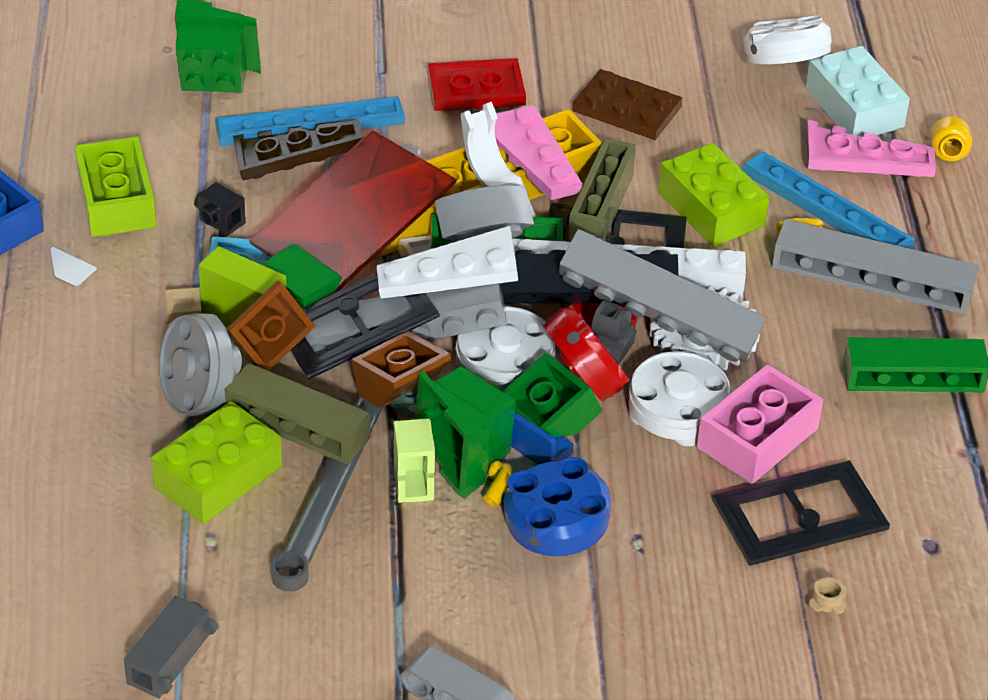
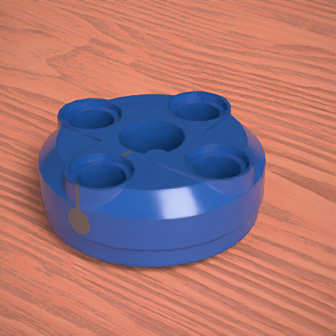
M567 457L559 462L535 465L526 470L515 472L509 477L507 481L508 488L504 497L505 519L511 535L524 548L541 555L567 556L590 548L605 534L611 515L610 492L605 481L597 473L589 469L585 460L578 457Z

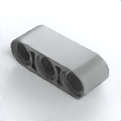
M432 646L425 647L400 676L404 687L421 700H515L512 693L501 684Z

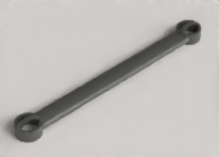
M358 396L354 406L369 412L371 433L383 406L377 407ZM364 447L348 465L330 457L328 458L284 551L276 555L271 562V579L278 589L292 592L303 588L308 582L309 563ZM291 566L289 576H283L278 573V570Z

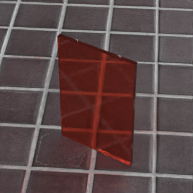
M372 130L249 241L251 245L270 257L293 243L298 244L343 277L334 292L336 293L457 182L454 177Z

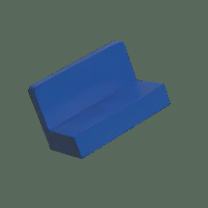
M514 414L511 443L513 449L536 464L559 462L573 454L574 444L563 436L554 438L519 414Z

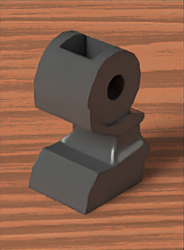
M604 300L594 314L592 331L599 334L598 338L617 363L620 364L635 343L637 330L633 328L634 323L630 322L632 317L630 310Z

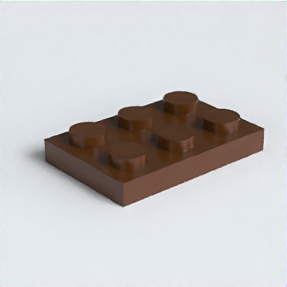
M600 69L573 101L572 111L656 141L682 107L683 97Z

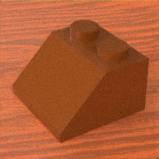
M278 280L227 328V331L234 345L239 348L244 358L257 367L270 370L315 325L285 286Z
M406 331L351 359L358 396L377 407L388 405L394 399L407 392L418 389V375L422 370L431 380L436 378L451 361V355L419 336Z

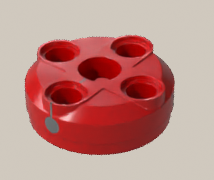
M572 304L567 308L559 309L549 317L550 319L543 326L562 351L559 354L574 375L578 378L582 377L602 402L609 397L612 398L624 389V385L630 381Z

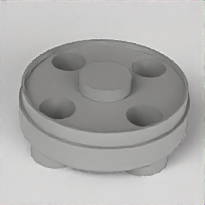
M189 314L179 316L167 328L161 344L159 374L162 390L167 402L177 413L189 416H210L225 405L224 389L233 382L241 370V352L234 345L229 332L216 315Z

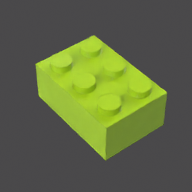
M139 136L74 145L78 178L91 237L157 228L154 195Z
M713 142L661 162L658 193L681 216L687 217L686 221L713 247L766 226L770 196Z
M230 401L151 457L154 488L199 522L205 524L283 466L281 436Z

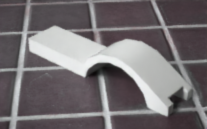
M492 102L484 104L482 111L472 115L470 110L461 113L467 158L476 178L482 186L509 185L524 187L521 177L515 175L507 167L497 147L495 123L498 117ZM530 203L532 217H536Z

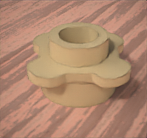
M825 577L810 584L809 591L812 593V599L809 601V607L813 611H833L835 614L845 612L847 605L843 602V596L846 595L847 589L840 581Z

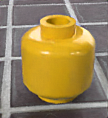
M948 116L938 120L933 125L930 132L931 146L934 147L935 155L938 158L947 162H955L963 159L970 152L972 136L970 128L964 120L955 116Z

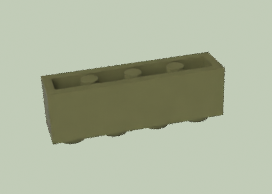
M609 138L604 139L570 213L568 242L572 241L578 229L605 241L634 174L636 144Z
M250 363L224 389L226 404L230 401L234 402L282 438L346 465L353 460L371 438L369 412Z

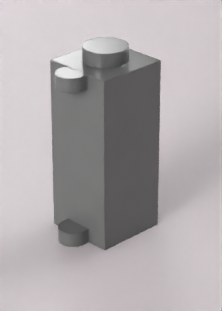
M175 595L124 658L126 683L160 699L163 694H167L171 690L172 682L210 634L213 635L218 630V623L209 618L208 610L197 602H189Z

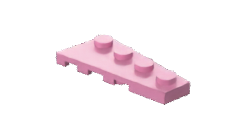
M534 105L496 113L498 117L495 123L498 149L502 148L509 155V161L515 167H522L527 172V178L550 200L580 193L582 189L581 180Z
M812 120L807 122L808 169L908 175L914 177H934L935 175L934 147L893 139L889 143L882 141L876 134L865 132L862 137L846 133L847 128L834 125L833 129L830 130L818 127L819 122Z

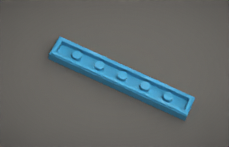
M399 96L219 117L215 118L220 146L234 145V135L244 134L245 139L258 138L259 132L272 131L273 136L288 134L290 128L302 127L308 131H315L317 126L321 124L359 120L361 129L405 124V115Z
M761 151L743 164L742 170L752 180L843 233L909 249L914 247L915 238L764 151Z

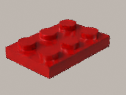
M518 58L427 63V74L434 111L482 109L483 105L492 102L493 107L526 105V92Z

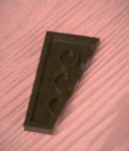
M359 120L321 124L317 126L315 131H308L302 127L290 128L288 134L273 136L272 131L259 132L258 138L245 139L244 134L233 136L242 181L252 178L258 179L266 174L281 170H291L299 165L320 162L332 156L353 153L358 149L366 147Z

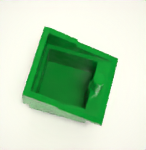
M177 0L175 11L177 31L176 56L181 90L242 93L246 71L250 70L261 74L257 19L215 8L212 3L203 0Z
M462 366L436 382L431 380L422 370L418 375L416 415L410 420L430 419L435 447V461L441 467L440 474L453 490L465 499L486 482L490 465L494 461L503 460L511 452L516 400Z

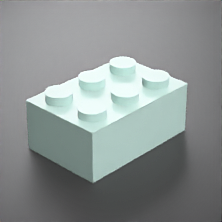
M863 46L809 61L805 89L837 126L847 128L846 133L863 137L865 132L879 135L905 127L910 98Z

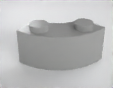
M509 185L483 187L452 194L435 201L442 238L457 242L507 226L511 228L512 237H516L523 233V229L534 225L526 187Z

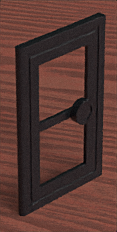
M552 203L550 218H563L564 241L568 217H570L574 205ZM618 210L613 220V235L607 237L605 241L610 244L625 245L624 239L619 236L621 223L667 227L666 247L684 248L687 217Z
M376 273L302 309L311 321L339 309L340 313L350 315L361 332V336L319 356L315 354L304 337L290 352L309 380L406 331H411L440 317L438 310L426 293L406 295L404 297L413 308V311L372 331H368L356 311L359 309L358 299L379 290L378 275Z
M850 460L711 495L712 501L749 566L889 530L890 523ZM839 479L861 516L819 526L820 515L813 509H804L794 491ZM786 493L798 513V525L806 530L760 542L740 504Z

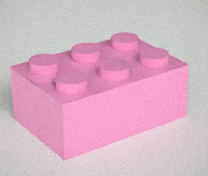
M767 364L700 418L697 448L753 484L818 429L823 399Z

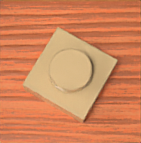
M200 288L166 290L168 323H171L179 316L202 314Z

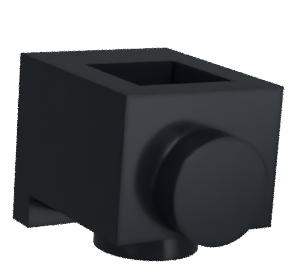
M217 182L197 194L194 206L199 209L200 220L206 225L217 229L219 237L226 238L246 223L245 198Z

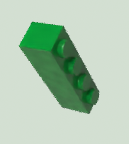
M847 337L843 358L847 391L985 392L988 380V355L984 339Z

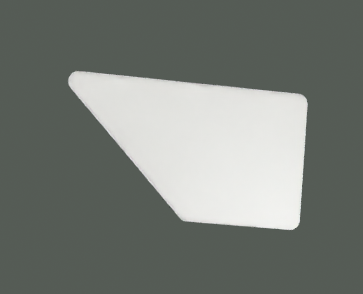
M55 247L50 248L54 276L63 281L79 286L97 270V267Z

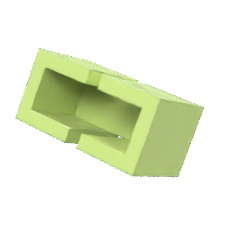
M430 419L394 421V477L398 503L434 500L435 447Z

